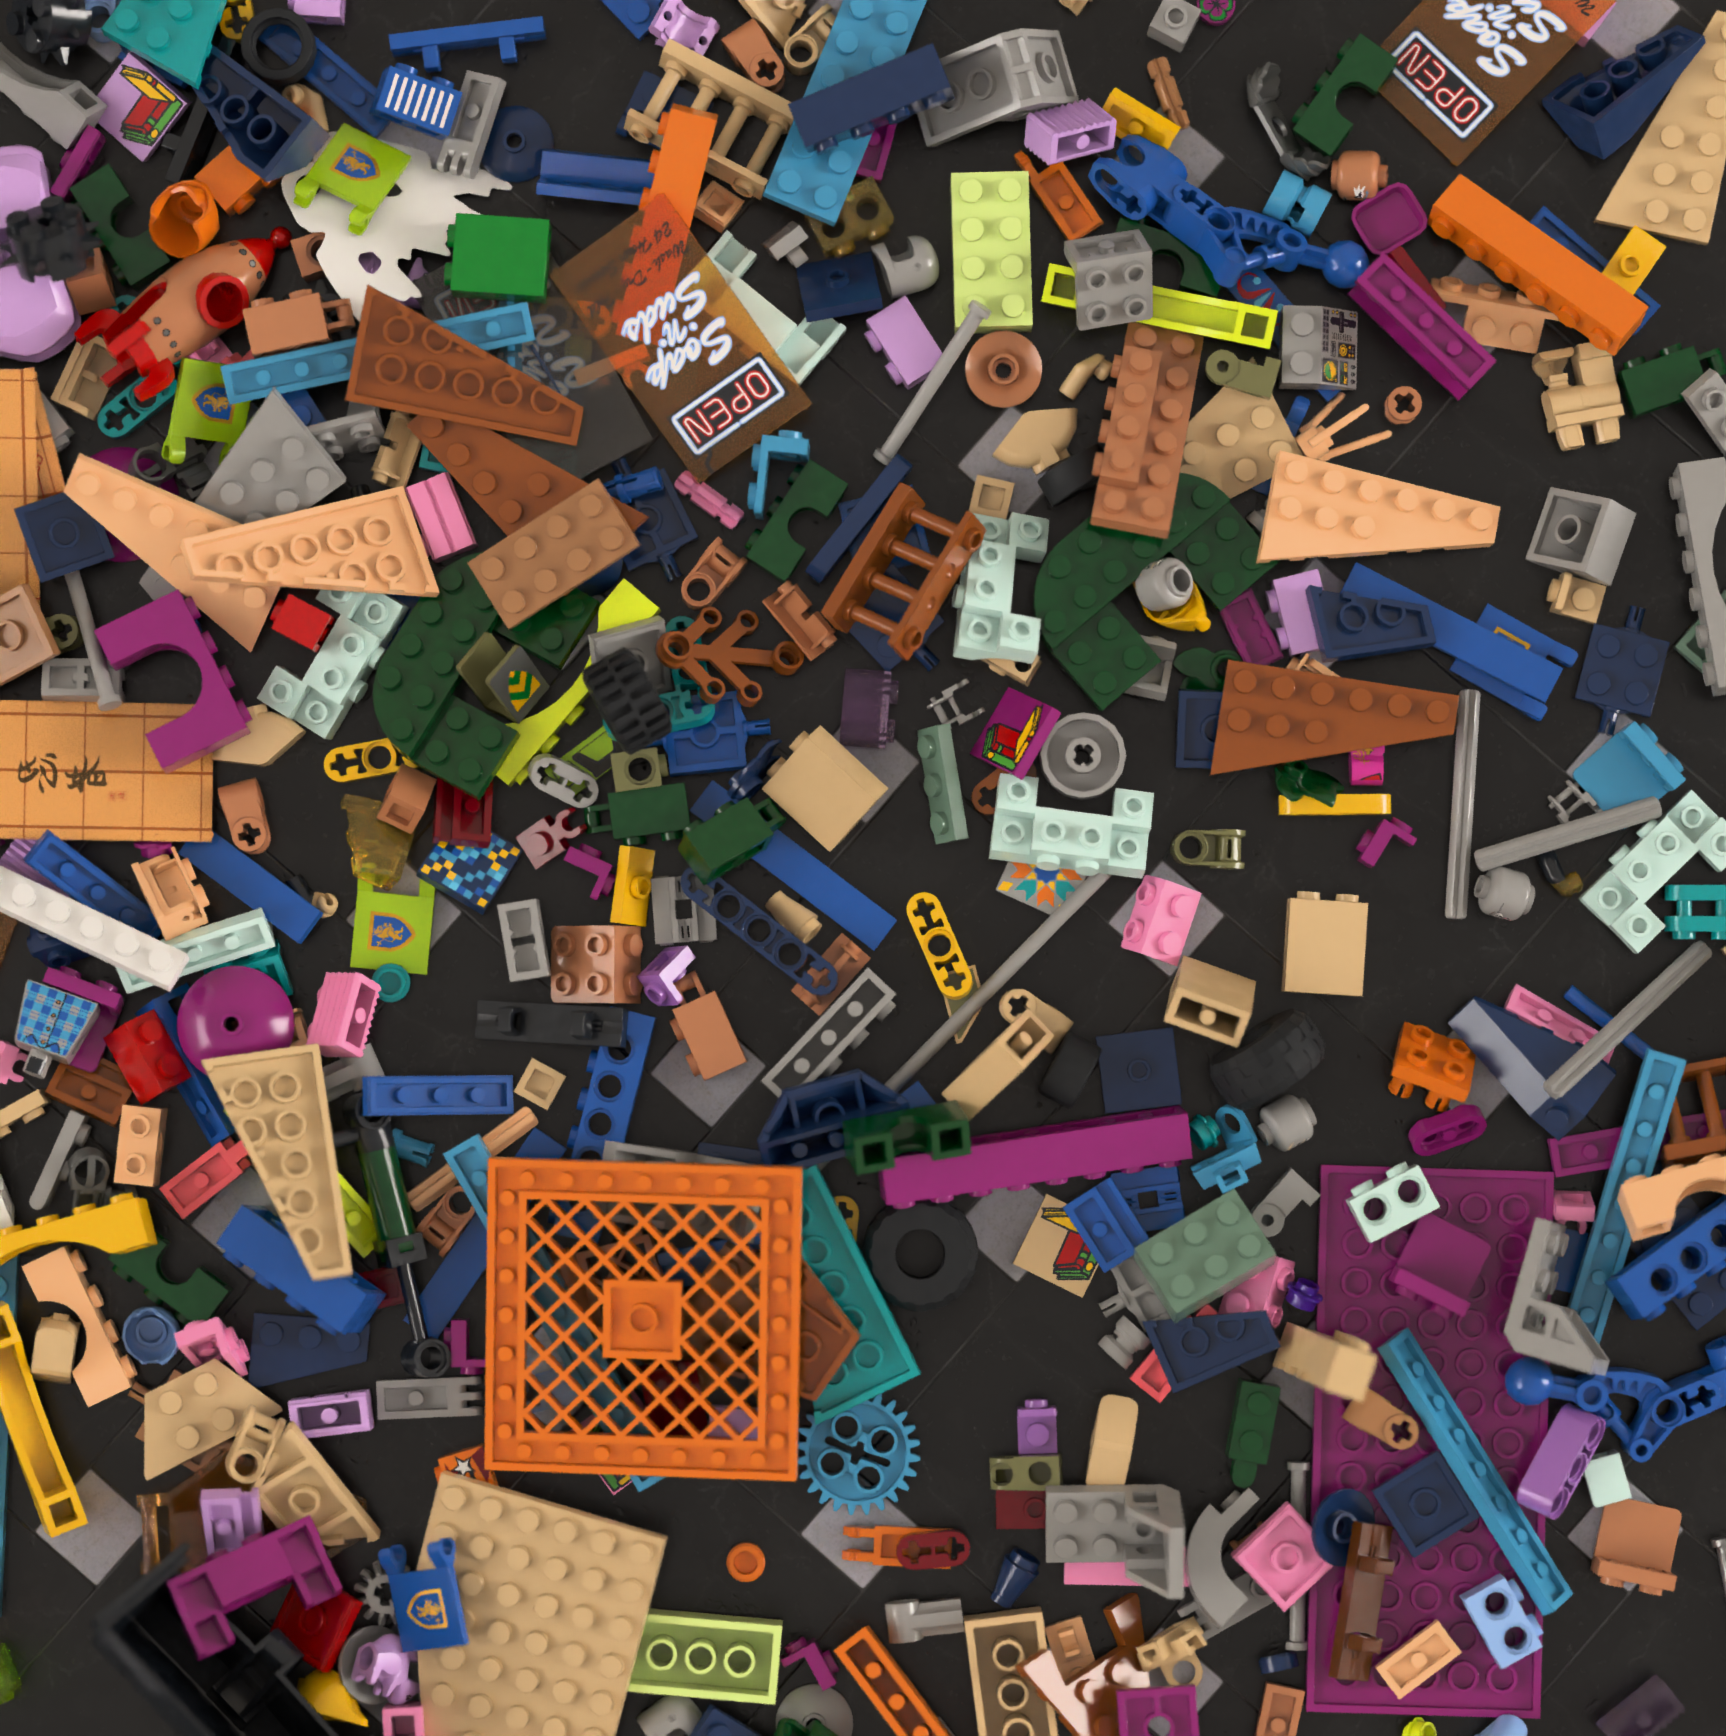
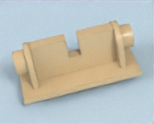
M396 410L390 413L391 417L383 437L391 441L390 446L380 445L374 465L371 467V471L374 472L372 480L377 481L376 483L393 488L403 486L405 489L422 442L406 426L417 414Z

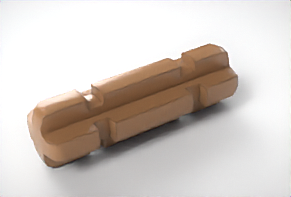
M1166 57L1151 60L1147 64V69L1151 79H1155L1153 85L1162 111L1167 113L1166 119L1181 127L1179 131H1182L1189 127L1190 121L1186 110L1181 108L1184 104L1174 76L1169 74L1171 71L1169 62Z

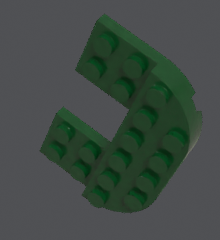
M1186 473L1179 474L1167 539L1091 525L1090 516L1051 550L1039 570L1034 586L1032 608L1034 618L1041 619L1040 637L1051 654L1101 712L1161 662V659L1111 602L1139 577L1145 567L1152 562L1162 559L1169 553L1172 558L1178 559L1185 564L1191 572L1193 581L1215 609L1220 612L1279 562V560H1272L1269 563L1256 564L1260 537L1231 505V499L1207 480Z
M483 552L458 559L435 576L440 592L437 598L420 597L380 661L373 685V704L377 720L383 732L398 752L415 765L479 801L517 742L520 734L515 729L453 695L463 679L456 670L457 664L484 632H493L562 670L601 605L595 598L574 588L566 597H560L514 628L508 629L467 562Z

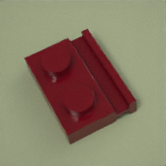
M435 777L437 781L435 783L432 843L438 844L439 841L450 842V845L488 849L491 843L493 780L479 801L442 779Z
M689 1356V1359L670 1361L683 1373L695 1359ZM651 1364L641 1365L639 1368L644 1372ZM662 1364L648 1375L662 1392L675 1380ZM696 1368L687 1378L702 1393ZM642 1384L647 1407L656 1397ZM681 1384L667 1396L681 1412L695 1400ZM661 1403L648 1414L661 1430L675 1419ZM700 1404L686 1416L700 1431L708 1426L706 1411ZM679 1423L667 1435L691 1434Z

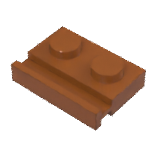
M101 1058L97 1070L92 1073L60 1062L45 1090V1096L116 1128L121 1119L122 1105L129 1103L133 1096V1091L119 1066Z

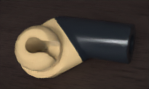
M302 874L284 882V884L322 911L324 914L321 918L331 917L338 907L337 898L331 893L324 894L310 891Z

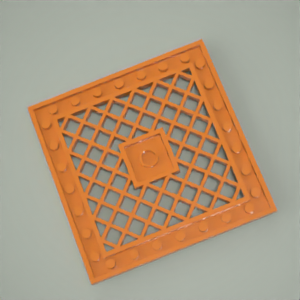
M489 1157L484 1470L797 1481L803 1166ZM529 1199H542L529 1211ZM555 1200H574L580 1202L567 1213ZM594 1201L619 1203L606 1215ZM633 1202L659 1204L645 1216ZM545 1204L561 1219L549 1232L533 1217ZM672 1204L698 1205L684 1217ZM584 1205L600 1220L588 1233L572 1219ZM711 1205H733L736 1207L723 1218ZM623 1206L639 1221L626 1235L611 1220ZM750 1206H761V1217ZM662 1208L678 1222L665 1236L650 1221ZM701 1209L717 1223L705 1237L689 1222ZM741 1210L757 1225L744 1238L728 1224ZM564 1224L580 1239L568 1252L552 1237ZM603 1225L619 1240L607 1253L591 1238ZM530 1226L541 1239L528 1251ZM643 1226L658 1241L646 1255L630 1240ZM681 1228L697 1242L685 1256L669 1241ZM721 1229L737 1244L724 1257L708 1242ZM761 1230V1251L759 1256L749 1246L748 1242ZM544 1243L561 1258L548 1271L532 1256ZM584 1244L599 1259L587 1272L571 1257ZM623 1245L638 1260L626 1274L610 1258ZM662 1246L677 1261L665 1275L649 1260ZM701 1248L717 1263L704 1276L688 1261ZM740 1249L756 1264L743 1278L728 1263ZM564 1263L580 1278L568 1291L552 1276ZM528 1264L541 1277L529 1289ZM604 1264L616 1277H605L602 1289L590 1276ZM643 1265L655 1279L630 1277ZM681 1267L697 1282L684 1295V1280L669 1279ZM720 1268L736 1283L724 1296H721L708 1282ZM759 1270L760 1296L747 1283ZM544 1282L560 1297L548 1310L532 1295ZM583 1283L599 1298L587 1311L571 1296ZM700 1287L716 1302L704 1315L688 1301ZM740 1288L755 1303L743 1316L727 1302ZM563 1302L579 1317L567 1330L551 1315ZM529 1304L540 1317L527 1329ZM602 1304L603 1329L590 1316ZM720 1307L735 1322L723 1335L707 1320ZM683 1308L696 1321L684 1334ZM760 1308L758 1334L746 1321ZM543 1321L560 1336L547 1349L532 1334ZM583 1322L598 1337L586 1350L570 1335ZM700 1326L715 1340L703 1354L687 1339ZM739 1327L754 1342L742 1355L727 1341ZM563 1341L579 1356L566 1369L551 1354ZM527 1342L540 1355L528 1367ZM602 1342V1358H617L605 1370L589 1355ZM719 1346L735 1361L722 1374L707 1360ZM684 1348L695 1361L682 1373L670 1360H681ZM758 1348L759 1374L746 1361ZM632 1359L656 1360L643 1372ZM543 1360L559 1375L547 1387L531 1372ZM582 1361L598 1376L585 1389L570 1374ZM621 1362L636 1376V1379L625 1390L609 1376ZM660 1364L675 1378L663 1392L648 1377ZM699 1365L715 1380L702 1393L687 1378ZM738 1367L754 1381L742 1394L726 1380ZM562 1380L578 1395L566 1407L551 1393ZM601 1381L617 1396L605 1409L589 1394ZM527 1382L539 1393L528 1405ZM640 1383L656 1397L644 1410L628 1395ZM679 1384L695 1399L682 1412L667 1397ZM719 1385L734 1400L721 1413L706 1398ZM757 1387L758 1412L745 1400ZM543 1398L558 1413L546 1426L531 1412ZM581 1400L597 1415L585 1428L570 1413ZM621 1401L636 1416L624 1429L608 1414ZM659 1403L675 1417L663 1430L648 1416ZM699 1404L714 1419L702 1431L686 1417ZM738 1405L753 1420L741 1433L725 1418ZM563 1418L574 1431H555L551 1429ZM526 1420H527L536 1430H527V1429H526ZM602 1420L614 1433L589 1431ZM641 1421L652 1434L629 1432ZM680 1423L691 1435L667 1434ZM719 1424L731 1437L706 1435ZM758 1426V1438L746 1437Z

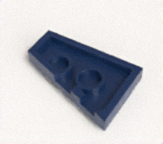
M1312 585L1305 589L1322 663L1428 648L1436 643L1427 605L1382 598L1381 600L1357 596V593L1324 591L1323 587Z
M1267 1311L1187 1317L1177 1323H1174L1172 1319L1142 1321L1173 1394L1282 1347Z
M255 1312L248 1382L254 1387L259 1388L367 1362L372 1322L368 1321L361 1333H346L344 1335L337 1332L336 1335H333L316 1323L319 1317Z

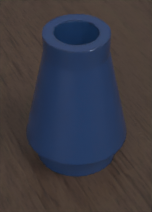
M1014 1547L1010 1554H1005L995 1589L990 1596L991 1599L1000 1606L1010 1609L1015 1600L1039 1575L1037 1569L1040 1561L1027 1551Z

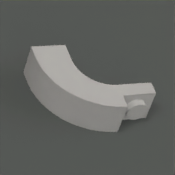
M1249 1487L1242 1494L1237 1489L1233 1491L1220 1504L1225 1510L1222 1514L1209 1504L1195 1522L1187 1541L1185 1573L1190 1592L1200 1610L1218 1629L1249 1599L1229 1579L1221 1561V1546L1226 1533L1260 1499Z

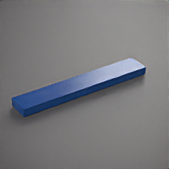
M1357 562L1340 592L1357 593L1359 597L1376 600L1387 598L1427 605L1436 638V643L1433 647L1544 704L1563 670L1562 667Z
M712 780L689 811L705 822L714 817V812L726 802L732 800L736 804L739 800L737 798L731 799L728 791ZM775 830L767 848L752 857V859L875 951L897 922V919L781 831Z
M534 1127L515 1157L561 1159L567 1148ZM477 1212L419 1296L428 1336H433V1339L439 1338L487 1267V1230ZM406 1315L403 1320L409 1324L408 1315Z

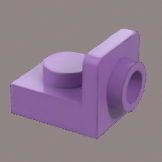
M688 945L666 947L637 976L644 987V992L648 999L659 1007L678 1005L683 1000V997L673 983L680 980L686 974V967L696 958Z
M1026 1399L1025 1406H1017L1018 1454L1057 1453V1408L1055 1405H1048V1399Z

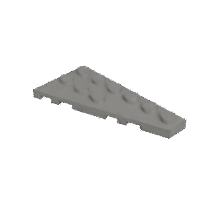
M273 387L194 503L236 522L246 524L308 509L345 483L347 477L313 434L310 433L309 429L278 390ZM150 566L139 581V584L153 601L177 590Z

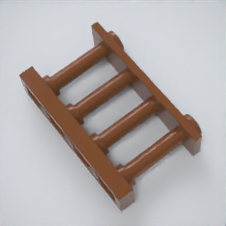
M899 482L820 613L835 629L846 634L857 621L890 636L887 643L901 659L908 661L913 652L922 644L926 630L973 552L981 546L983 536L987 530L976 516L969 511H966L960 523L956 524L924 510L923 508L926 503L911 486ZM917 523L950 538L939 557L903 542L914 524ZM898 556L930 570L919 590L883 575L894 557ZM875 589L910 603L899 623L864 608V605Z
M1726 1057L1685 1065L1680 1083L1697 1081L1709 1133L1706 1134V1138L1691 1140L1690 1136H1686L1676 1096L1667 1123L1671 1140L1668 1141V1145L1663 1146L1660 1154L1663 1170L1677 1164H1682L1684 1167L1695 1165L1702 1158L1712 1154H1720L1721 1157L1726 1156V1129H1724L1712 1077L1726 1075Z

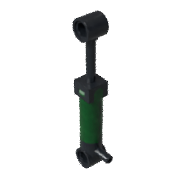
M356 1093L350 1096L344 1103L342 1109L343 1118L350 1128L332 1133L334 1148L355 1143L377 1235V1240L373 1241V1247L378 1268L396 1267L413 1337V1340L407 1342L402 1349L401 1364L404 1370L412 1376L438 1377L444 1374L449 1367L451 1361L450 1351L442 1341L433 1339V1336H428L411 1264L428 1257L422 1232H416L390 1124L391 1116H372L369 1121H366L362 1115L363 1095L362 1093ZM425 1348L431 1354V1360L427 1367L422 1366L420 1361L421 1353Z

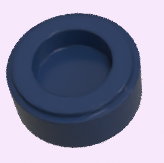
M1294 1651L1274 1654L1258 1660L1261 1674L1299 1666L1297 1653H1294Z

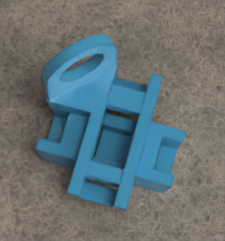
M1228 1104L1220 1107L1215 1114V1121L1220 1128L1227 1149L1190 1167L1203 1190L1218 1183L1223 1194L1248 1182L1249 1179L1245 1170L1262 1162L1255 1143L1258 1139L1248 1118L1242 1110ZM1225 1114H1231L1237 1118L1240 1124V1131H1234L1228 1127L1225 1122Z

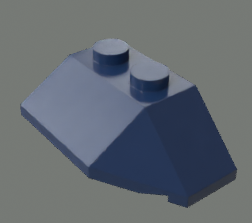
M859 1068L783 1089L757 1139L762 1165L803 1166L805 1168L845 1157L842 1121L910 1109L909 1101Z

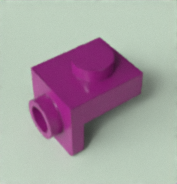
M1395 817L1390 822L1386 819L1380 820L1374 832L1367 829L1357 844L1356 849L1361 852L1357 861L1369 868L1374 867L1391 837L1408 847L1414 846L1417 838L1410 835L1413 828Z
M581 843L579 849L570 846L564 861L599 876L590 898L599 901L601 895L608 897L616 879V875L612 874L614 866L600 860L602 852L583 843Z
M470 1318L452 1319L451 1327L444 1328V1344L451 1350V1367H460V1374H484L486 1357H470Z
M803 1636L783 1647L786 1652L780 1656V1662L783 1667L805 1657L823 1691L837 1684V1677L834 1673L840 1671L839 1666L830 1650L822 1652L815 1637L806 1641Z

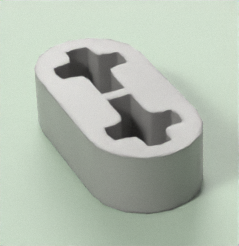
M549 753L538 754L529 762L528 776L531 782L540 790L578 808L588 807L597 799L599 793L598 784L588 772ZM552 763L551 768L560 776L559 780L557 781L546 776L543 781H540L542 776L538 773V768L540 766L547 768ZM568 780L578 785L583 780H586L585 786L589 789L586 795L580 793L575 798V792L566 785Z

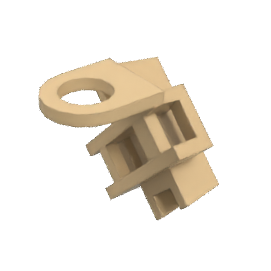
M1194 1616L1174 1623L1136 1648L1138 1652L1136 1655L1143 1673L1160 1667L1170 1685H1199L1203 1669L1195 1650L1206 1646L1207 1642L1202 1636L1204 1631ZM1180 1661H1188L1195 1668V1676L1188 1683H1179L1173 1677V1668Z

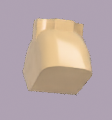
M1062 408L1028 411L1020 417L997 447L992 457L1009 467L1032 468L1035 476L1056 467L1070 458L1067 448L1077 429L1078 409Z
M265 703L250 706L247 709L253 720L246 724L251 733L215 750L212 760L265 767L275 762L302 738L306 731L293 719L269 711L268 705Z
M54 1312L50 1317L41 1318L33 1350L31 1366L33 1379L58 1384H71L80 1323L72 1320L70 1315Z
M1106 1395L1101 1399L1090 1439V1452L1086 1473L1087 1485H1125L1138 1415V1405L1133 1399L1118 1395Z

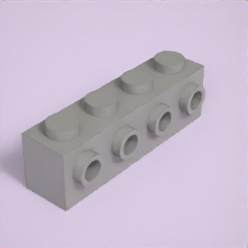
M867 968L770 1070L761 1082L779 1098L783 1089L815 1081L821 1073L825 1077H829L843 1063L838 1055L848 1045L855 1050L870 1034L865 1027L873 1018L876 1017L881 1022L895 1008L896 1004L891 999L896 993L872 970Z

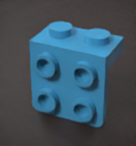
M779 430L778 436L762 434L761 444L753 445L751 467H753V471H758L757 483H749L747 505L749 509L754 510L756 519L764 520L770 459L801 463L809 461V439H803L801 432Z
M1635 721L1626 724L1578 766L1572 774L1575 782L1580 785L1584 792L1587 791L1596 801L1597 807L1603 811L1651 796L1659 800L1667 792L1675 790L1686 780L1681 774L1684 770L1681 763L1670 752L1664 755L1655 744L1658 738L1646 724L1642 723L1639 726Z

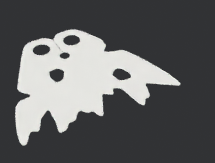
M337 131L328 133L330 135L329 139L314 156L313 162H310L307 167L285 175L281 182L284 197L296 222L308 232L325 233V238L316 253V257L340 298L350 299L353 316L359 322L367 284L400 301H406L410 297H422L420 290L398 267V260H410L412 249L451 256L450 250L445 243L447 242L448 225L455 224L456 213L482 215L454 198L455 195L470 193L488 197L491 189L511 190L512 185L480 168L474 179L464 177L463 173L458 176L451 174L450 170L442 172L438 171L437 168L432 169L430 157L425 151L380 140L410 155L411 161L396 181L402 192L394 197L386 196L374 213L363 235L358 236L348 231V225L351 223L349 215L356 205L322 188L315 195L308 208L305 209L294 204V198L296 197L294 189L297 181L302 176L308 174ZM373 252L381 260L380 268L373 274L366 272L359 263L360 254Z

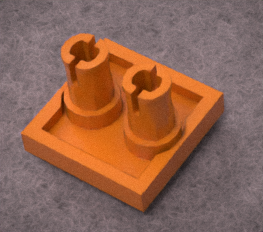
M1405 1021L1399 1033L1391 1072L1393 1078L1388 1085V1089L1397 1096L1403 1084L1402 1088L1404 1089L1400 1097L1409 1098L1413 1093L1415 1085L1426 1088L1430 1091L1424 1099L1425 1104L1429 1108L1434 1109L1439 1098L1438 1102L1440 1103L1437 1111L1445 1112L1449 1107L1451 1098L1463 1103L1465 1102L1470 1092L1476 1055L1463 1040L1451 1039L1433 1032L1426 1026L1414 1025Z

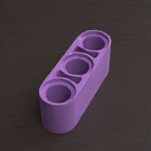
M1571 1403L1565 1404L1557 1414L1518 1488V1503L1550 1519L1558 1518L1568 1504L1604 1435L1606 1428L1605 1420Z

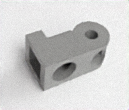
M1289 1167L1254 1205L1250 1213L1265 1237H1272L1281 1232L1284 1227L1285 1218L1301 1200H1304L1311 1206L1320 1197V1194Z

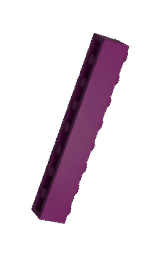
M1180 1105L971 1136V1154L933 1161L930 1155L923 1152L901 1153L894 1157L895 1168L878 1171L880 1195L886 1205H892L896 1209H904L915 1206V1201L930 1199L933 1203H943L953 1200L954 1195L969 1193L971 1197H982L990 1195L992 1189L1007 1187L1009 1191H1021L1030 1188V1183L1045 1181L1047 1185H1060L1068 1182L1069 1177L1083 1175L1084 1179H1099L1105 1177L1106 1172L1121 1170L1122 1173H1137L1143 1171L1144 1166L1158 1164L1159 1167L1163 1168L1176 1167L1182 1164L1181 1160L1193 1158L1188 1113Z

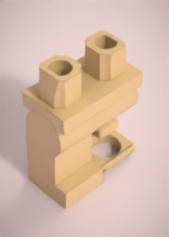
M1591 342L1578 344L1574 348L1568 347L1540 352L1533 357V371L1542 379L1544 385L1548 386V390L1541 394L1548 433H1556L1561 451L1573 450L1585 445L1581 427L1593 425L1596 445L1615 442L1620 438L1618 419L1625 414L1610 353L1593 346ZM1569 357L1571 358L1576 386L1569 385L1568 374L1563 373Z

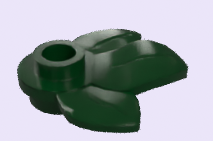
M1194 647L1177 655L1173 660V665L1186 675L1179 689L1223 690L1225 676L1219 674V664L1227 660L1243 661L1240 655L1232 650L1222 649L1212 653L1203 647Z
M1301 760L1276 764L1275 782L1277 783V789L1291 802L1298 801L1305 795L1329 807H1333L1336 802L1337 793H1343L1344 786L1336 778L1322 771L1308 769L1307 764Z

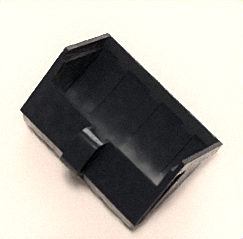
M187 1541L183 1542L99 1613L90 1624L96 1631L91 1645L122 1678L129 1680L133 1685L132 1688L177 1735L338 1736L288 1681L287 1678L293 1673L305 1655L278 1627L255 1646L225 1616L235 1637L234 1644L200 1661L197 1660L181 1627L180 1617L165 1588L166 1581L181 1575V1572L190 1560L186 1556L191 1547Z

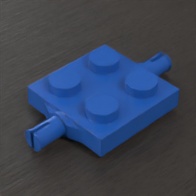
M737 691L725 692L720 701L715 703V714L707 724L671 732L647 747L663 745L668 756L670 777L740 770L747 765L745 749L748 736L771 735L770 719L746 721V717L741 710V704L736 697ZM691 695L693 706L687 709H692L694 714L702 713L701 708L704 704H701L698 695ZM665 707L668 715H670V710Z

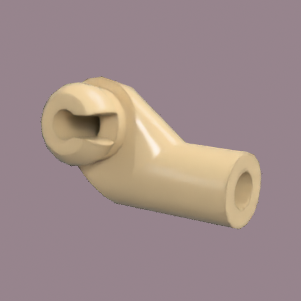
M1094 354L1077 363L1059 388L1060 392L1068 398L1075 400L1093 374L1100 380L1107 379L1111 373L1113 363L1104 359L1105 355Z

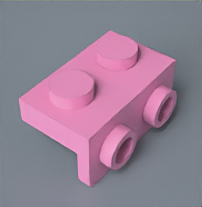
M1145 875L1142 884L1137 889L1136 902L1130 919L1124 927L1121 947L1177 966L1202 893L1166 879Z
M1276 1256L1272 1266L1225 1293L1217 1315L1267 1311L1272 1325L1276 1329L1283 1317L1282 1305L1286 1292L1289 1291L1287 1284L1295 1279V1262Z
M219 1317L207 1321H193L187 1324L184 1330L174 1333L178 1348L196 1368L216 1358L220 1362L227 1361L240 1377L248 1375L245 1362L250 1360L247 1346L242 1338L238 1340L232 1326L227 1328Z

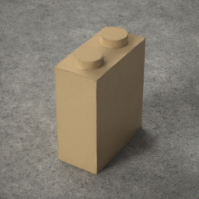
M820 725L810 735L804 730L792 742L789 748L793 751V754L787 760L781 756L766 772L771 779L764 785L762 790L822 846L831 852L889 788Z
M1297 891V898L1287 899L1282 992L1357 997L1363 995L1368 903H1359V895L1336 894L1335 901L1320 900L1319 892Z
M1183 955L1170 988L1164 1021L1238 1048L1252 1013L1256 981Z
M1027 1008L941 1094L948 1101L956 1100L970 1121L1027 1067L1055 1035Z

